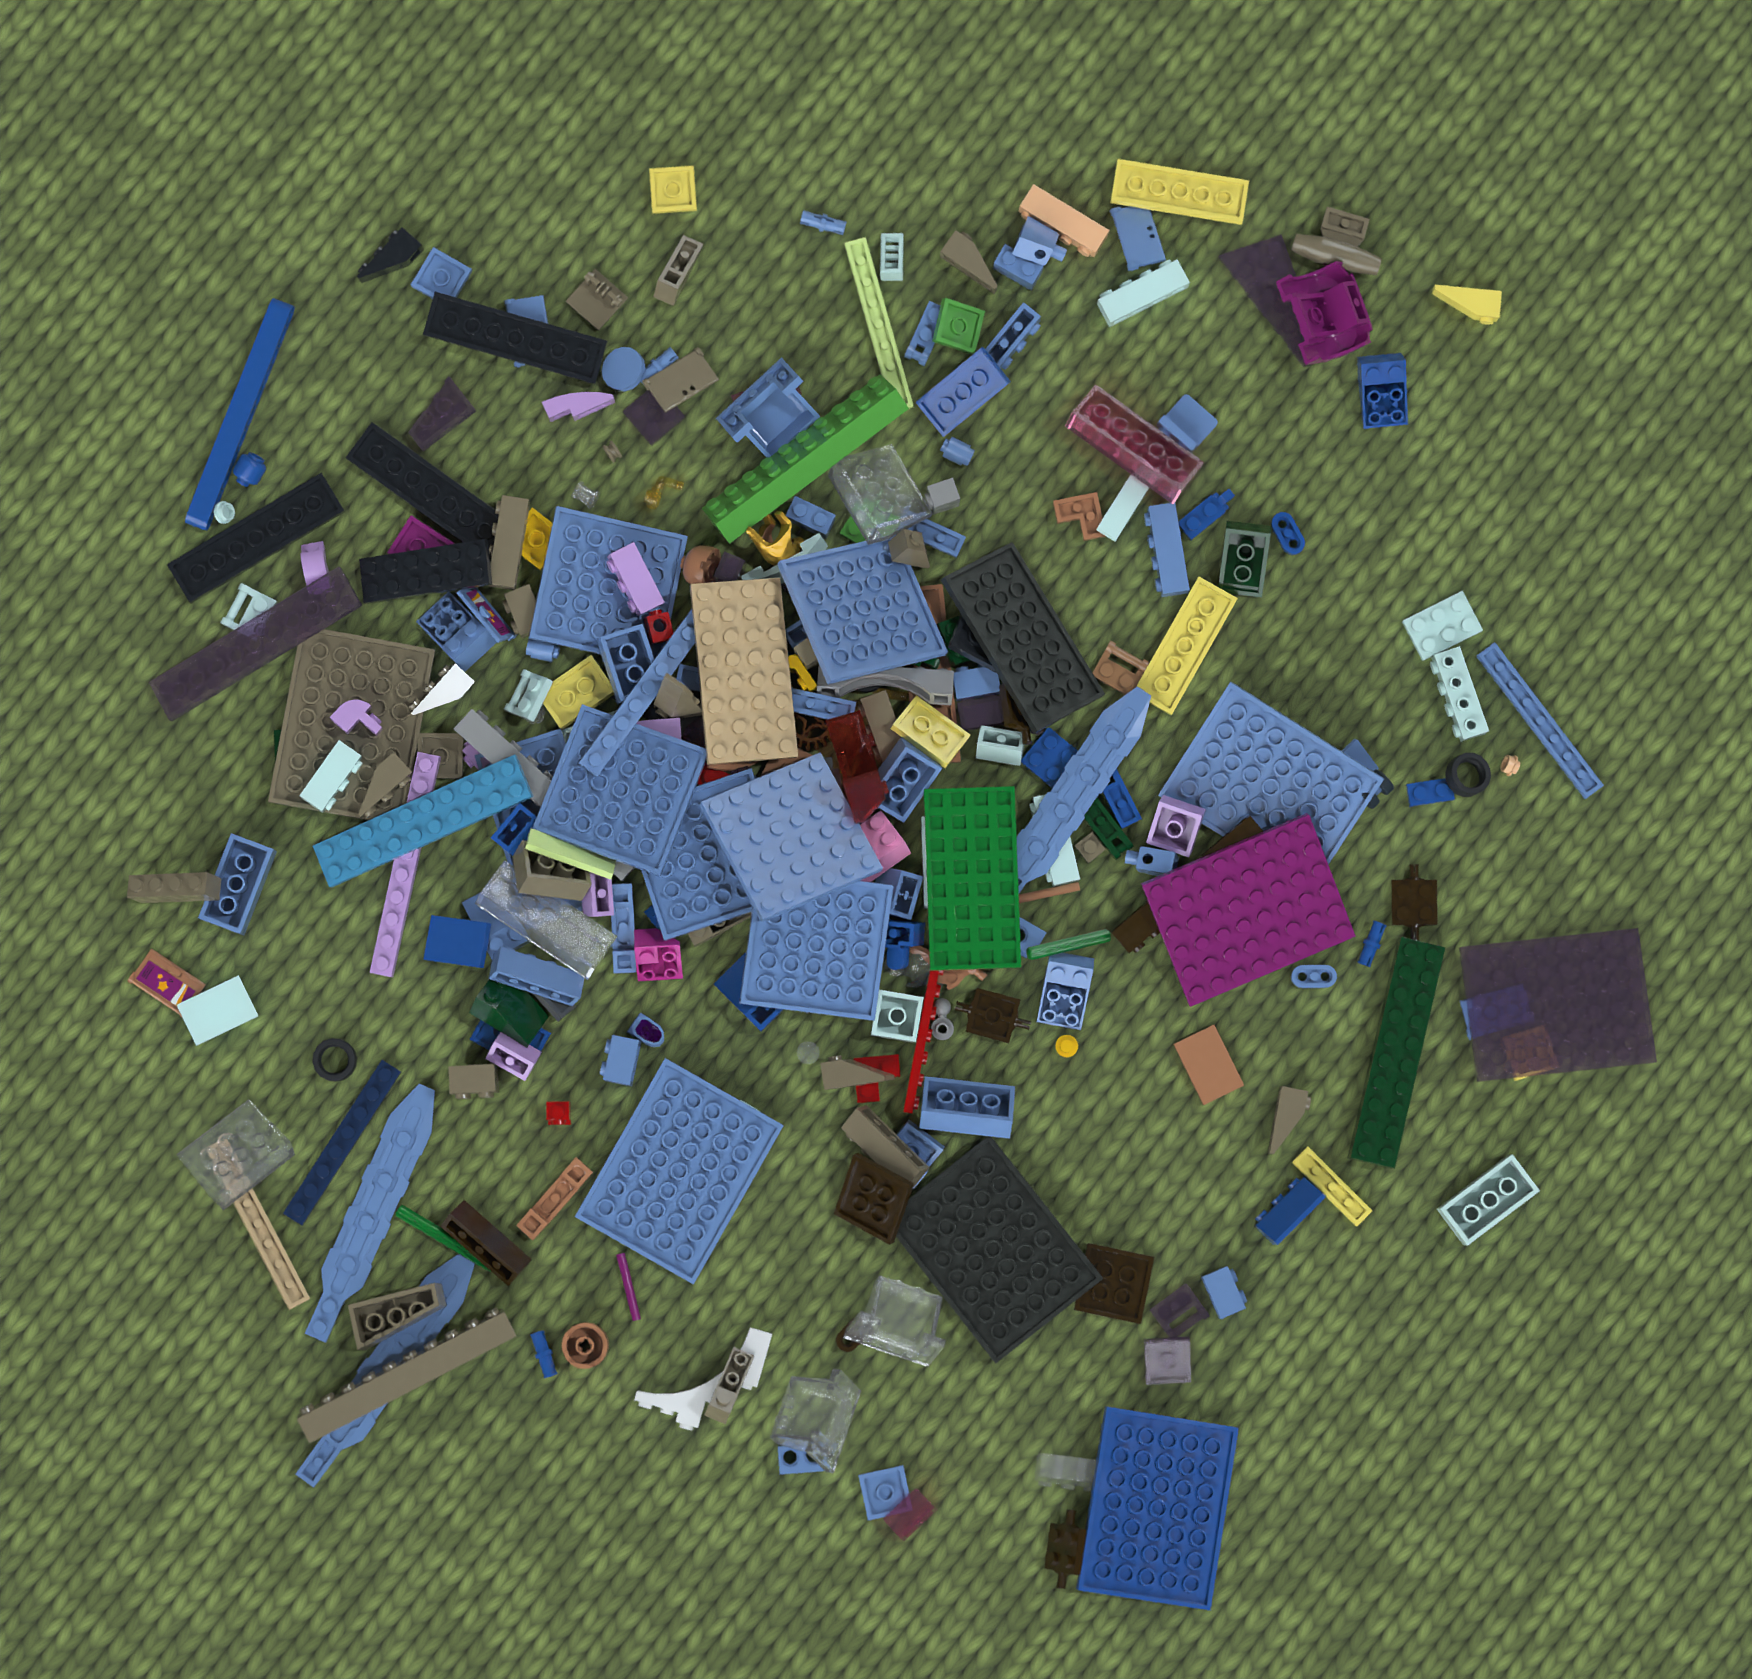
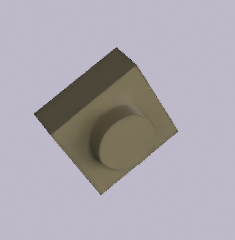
M1093 832L1074 846L1088 864L1106 850Z

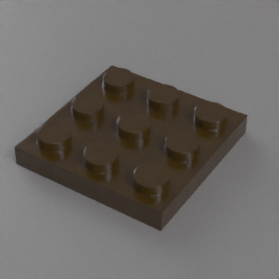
M856 1153L852 1157L834 1215L891 1245L895 1241L914 1183L869 1158Z
M1087 1243L1085 1256L1103 1279L1075 1301L1074 1310L1141 1324L1155 1257Z

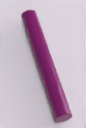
M625 1253L617 1254L616 1257L632 1321L640 1320L641 1316Z

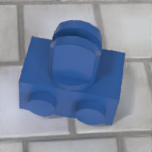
M889 919L885 947L887 948L886 964L890 969L899 970L906 968L909 964L910 946L924 945L925 922Z

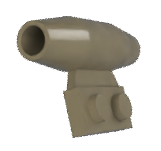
M1327 207L1320 228L1322 236L1296 233L1291 251L1327 266L1335 261L1343 262L1342 267L1351 273L1377 276L1382 258L1358 247L1365 238L1370 219Z

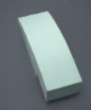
M1133 470L1096 530L1111 540L1116 541L1153 481Z

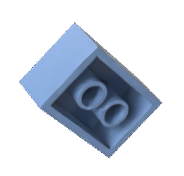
M643 624L596 639L617 704L625 700L654 660Z
M901 737L867 784L863 793L868 802L905 822L924 795V789L930 787L942 770V767Z

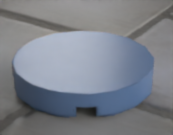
M620 347L608 354L602 366V376L606 384L615 390L623 392L636 387L642 380V374L645 373L644 359L640 353L630 347Z

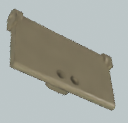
M699 347L648 379L642 380L645 388L648 391L650 390L665 413L719 380L703 357L704 354Z

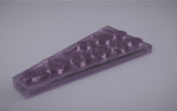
M1282 235L1219 255V260L1228 268L1230 274L1245 290L1244 292L1265 319L1267 318L1271 323L1273 329L1288 345L1287 347L1303 367L1313 365H1306L1298 344L1305 340L1300 332L1298 320L1293 312L1291 302H1283L1276 281L1287 275L1292 274V277H1296Z

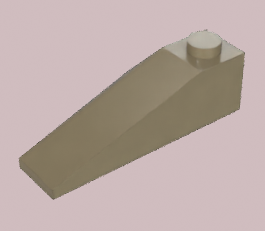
M665 674L654 702V707L657 709L655 713L664 719L668 717L682 719L702 715L701 703L698 705L700 701L693 696V693L684 684L670 674Z

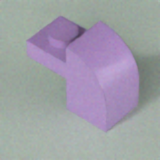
M323 541L301 545V562L309 594L330 591V574L326 563Z
M362 700L347 701L330 716V719L347 735L359 722L376 736L383 730L380 726L382 721L373 713L370 716L367 714L372 708L371 705Z

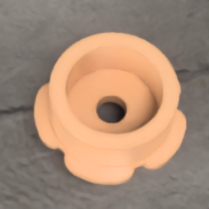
M1506 755L1500 769L1506 773V776H1511L1512 773L1516 774L1520 767L1518 757L1516 755Z

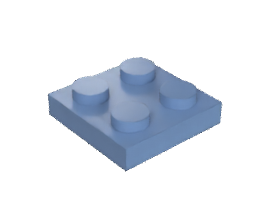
M433 247L411 283V287L432 299L435 292L457 298L472 273V269Z
M903 1465L858 1475L868 1520L913 1511Z

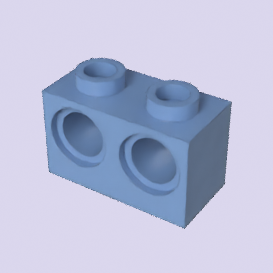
M819 1438L805 1439V1444H796V1440L782 1441V1445L778 1446L780 1474L826 1471L824 1442L819 1443ZM791 1450L796 1453L797 1459L795 1462L787 1463L784 1460L783 1456L786 1451ZM808 1450H818L820 1454L819 1459L814 1462L809 1461L806 1457Z

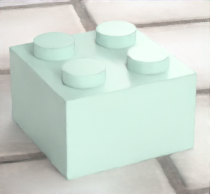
M879 990L871 1036L916 1043L924 997Z

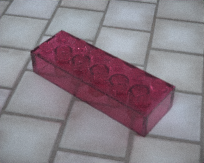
M1096 384L1074 409L1065 425L1070 431L1173 505L1196 478L1204 464L1202 460Z

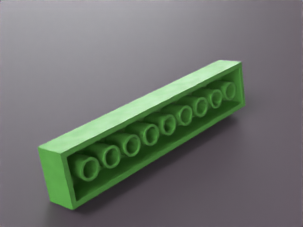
M881 374L873 377L860 390L851 393L844 402L835 405L824 417L818 418L807 430L799 432L791 442L782 445L772 456L763 459L755 469L746 472L735 484L727 486L719 496L710 499L702 510L714 527L730 544L746 532L748 526H754L907 411L909 407L897 389Z

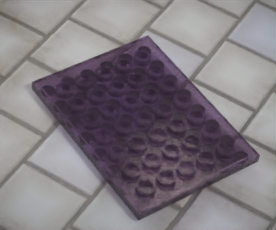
M1638 928L1459 948L1477 1082L1657 1062Z

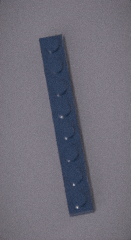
M381 1060L283 1212L284 1215L300 1225H304L402 1073L401 1071Z

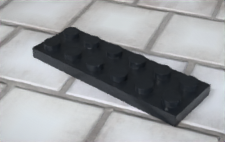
M486 539L359 559L363 603L365 604L492 585L489 546Z

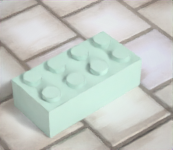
M1510 1154L1439 1206L1437 1211L1464 1246H1468L1540 1190L1513 1154Z

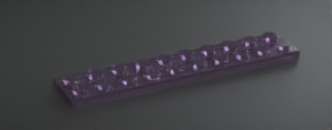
M337 567L156 677L149 684L167 718L170 721H174L360 608L362 604L343 569Z

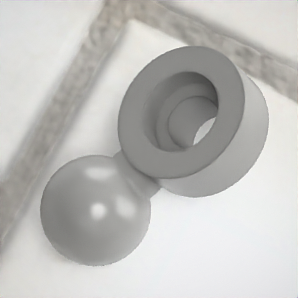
M939 998L933 1004V1007H937L936 1014L938 1018L933 1021L931 1029H933L932 1034L935 1038L946 1040L952 1036L954 1031L952 1021L947 1018V1014L951 1010V1004L947 999ZM940 1025H945L947 1027V1031L945 1033H940L938 1031V1027Z

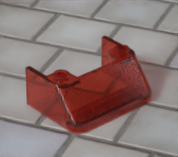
M859 710L825 720L842 774L843 786L856 824L865 822L886 799L885 794L889 793L886 780L881 781L871 748L876 746L872 733L867 734L861 711Z

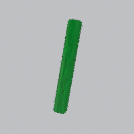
M1104 929L1028 947L1026 949L1027 957L1030 960L1110 942L1111 933L1109 930Z

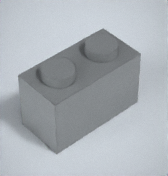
M953 478L927 486L924 501L927 510L932 509L933 515L959 506L960 497Z

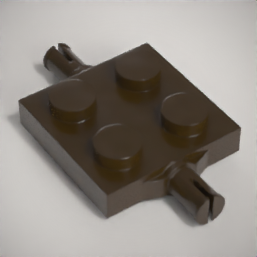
M1001 684L999 690L1004 726L1020 731L1022 734V744L1029 745L1032 743L1031 733H1034L1005 685ZM1044 729L1035 734L1040 735L1044 732Z
M1409 864L1410 878L1391 880L1392 926L1403 925L1410 928V939L1414 940L1415 932V940L1420 941L1419 928L1426 925H1438L1437 880L1419 878V864H1415V873H1413V864Z
M977 988L975 997L970 1005L957 1001L956 1005L961 1007L955 1006V1011L968 1013V1023L965 1032L1008 1044L1011 1034L1016 1027L1029 1030L1030 1026L1028 1025H1031V1021L1018 1018V1008L1021 999Z
M1067 1509L1065 1523H1050L1044 1568L1054 1570L1058 1574L1056 1588L1066 1589L1067 1575L1080 1576L1087 1529L1079 1528L1074 1524L1076 1510Z

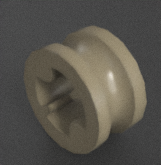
M612 440L609 441L608 446H602L612 463L616 462V458H622L620 451Z

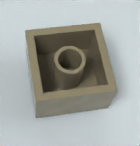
M497 1065L448 1066L449 1091L451 1095H455V1099H471V1094H478L480 1098H493L494 1093H499Z

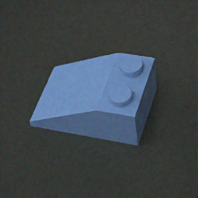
M502 881L462 902L470 920L491 923L487 952L491 959H493V955L501 946L517 950L534 940Z

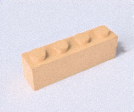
M1034 184L1019 206V212L1023 219L1026 220L1030 216L1056 231L1061 242L1066 245L1072 244L1076 246L1078 252L1086 257H1089V255L1095 257L1109 234L1107 228Z

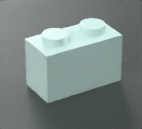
M981 725L976 759L1020 766L1024 750L1021 732Z

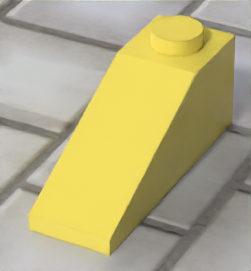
M1435 285L1432 289L1434 296L1473 320H1480L1481 324H1493V322H1497L1500 318L1502 291Z

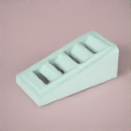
M881 233L880 276L882 281L903 280V233ZM886 243H899V245H886ZM886 252H898V254H886ZM885 261H898V263H885Z

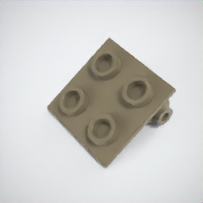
M594 269L592 273L589 271L585 275V280L565 302L599 331L628 297L599 271Z

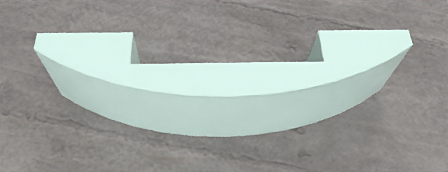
M820 533L800 543L803 551L790 558L824 551L828 545ZM778 565L767 571L758 566L741 576L742 580L780 578L781 584L785 583Z

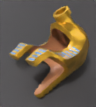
M782 511L774 513L781 523L780 532L774 542L772 530L776 524L770 514L763 518L764 525L759 528V533L749 526L746 530L763 558L774 566L780 560L789 559L798 554L802 549L800 543L805 541L801 537L791 538L792 523Z

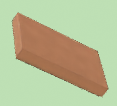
M1215 1025L1173 1044L1203 1105L1244 1086Z

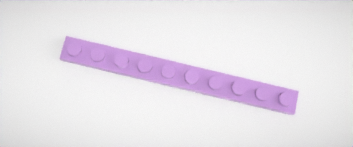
M417 752L407 803L434 791L441 760L440 756ZM421 848L394 859L370 973L388 977L394 976Z

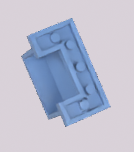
M781 357L716 419L737 443L746 435L766 457H770L782 445L788 444L795 439L799 432L807 430L820 415L798 393L796 388L803 380Z

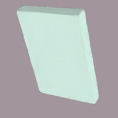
M239 975L177 1004L196 1046L258 1017Z

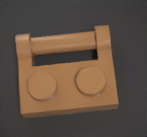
M1110 641L1095 667L1093 675L1100 682L1126 695L1136 688L1150 662L1145 659L1142 661L1117 647L1115 642ZM1113 654L1137 667L1136 674L1109 660V656Z

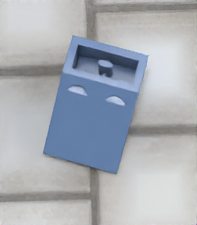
M449 591L416 621L464 672L497 643L487 629Z
M1059 953L1048 957L1037 1022L1081 1030L1094 969V958L1068 953Z

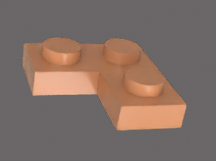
M1097 492L1053 501L1057 524L1079 520L1084 541L1106 537L1096 530L1103 519Z

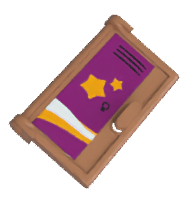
M153 949L149 951L137 970L133 971L128 979L129 983H133L178 1013L180 1017L182 1016L177 1004L200 994L206 984Z

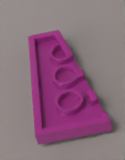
M411 515L387 553L393 554L455 543Z

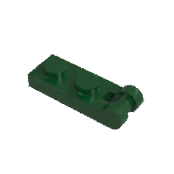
M1096 798L1084 815V819L1111 856L1117 860L1121 857V853L1132 849L1134 846L1099 799ZM1118 837L1121 843L1115 847L1111 841Z

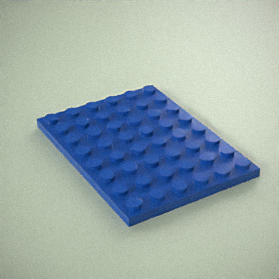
M1105 1406L1086 1523L1087 1530L1080 1576L1078 1575L1076 1590L1211 1610L1239 1428Z

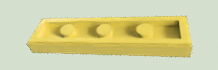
M1308 1146L1291 1162L1356 1227L1373 1211Z

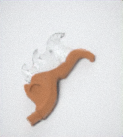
M910 946L909 964L906 968L899 970L890 969L886 964V960H883V966L887 973L892 976H909L912 982L906 984L907 987L918 988L927 986L930 971L929 950L921 946ZM982 969L944 970L943 976L938 975L937 984L941 985V988L943 984H946V988L950 990L958 986L965 976L974 974L983 981L987 974Z

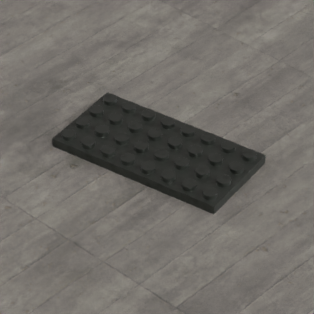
M1013 542L941 579V582L1034 734L1105 695Z

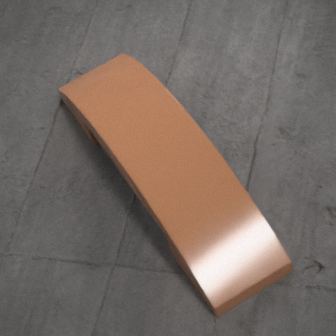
M576 1157L516 1226L530 1239L534 1240L576 1194L593 1171Z

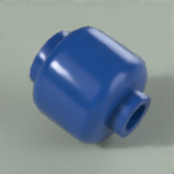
M252 452L242 454L233 468V473L237 477L236 481L245 487H248L249 484L257 485L266 471L265 460Z

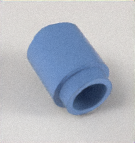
M951 437L950 440L945 439L940 451L944 452L942 457L960 466L962 464L965 466L969 464L975 450L971 449L970 445L954 437Z
M528 639L526 655H531V658L553 662L554 658L558 659L559 645Z

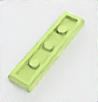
M532 828L528 833L525 849L608 879L612 878L616 860L577 847Z

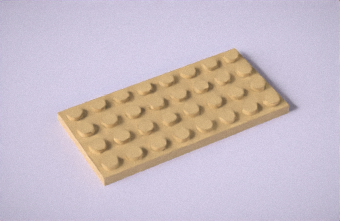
M780 578L691 584L690 594L707 765L797 758L798 750Z

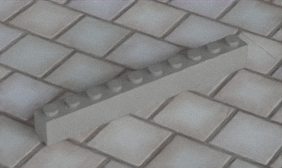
M471 709L454 730L492 764L512 755H517L534 796L530 799L541 808L553 776L547 770L542 773L537 768L539 763L530 755L527 758L520 753L522 748L514 740L509 743L503 737L506 733L497 725L491 727L486 722L489 718L482 711L478 710L475 712ZM616 861L613 874L623 882L635 867Z

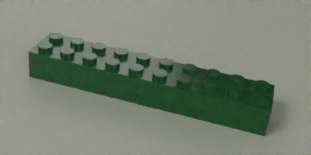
M1400 937L1397 940L1348 1153L1349 1159L1394 1169L1396 1166L1446 947L1405 937Z

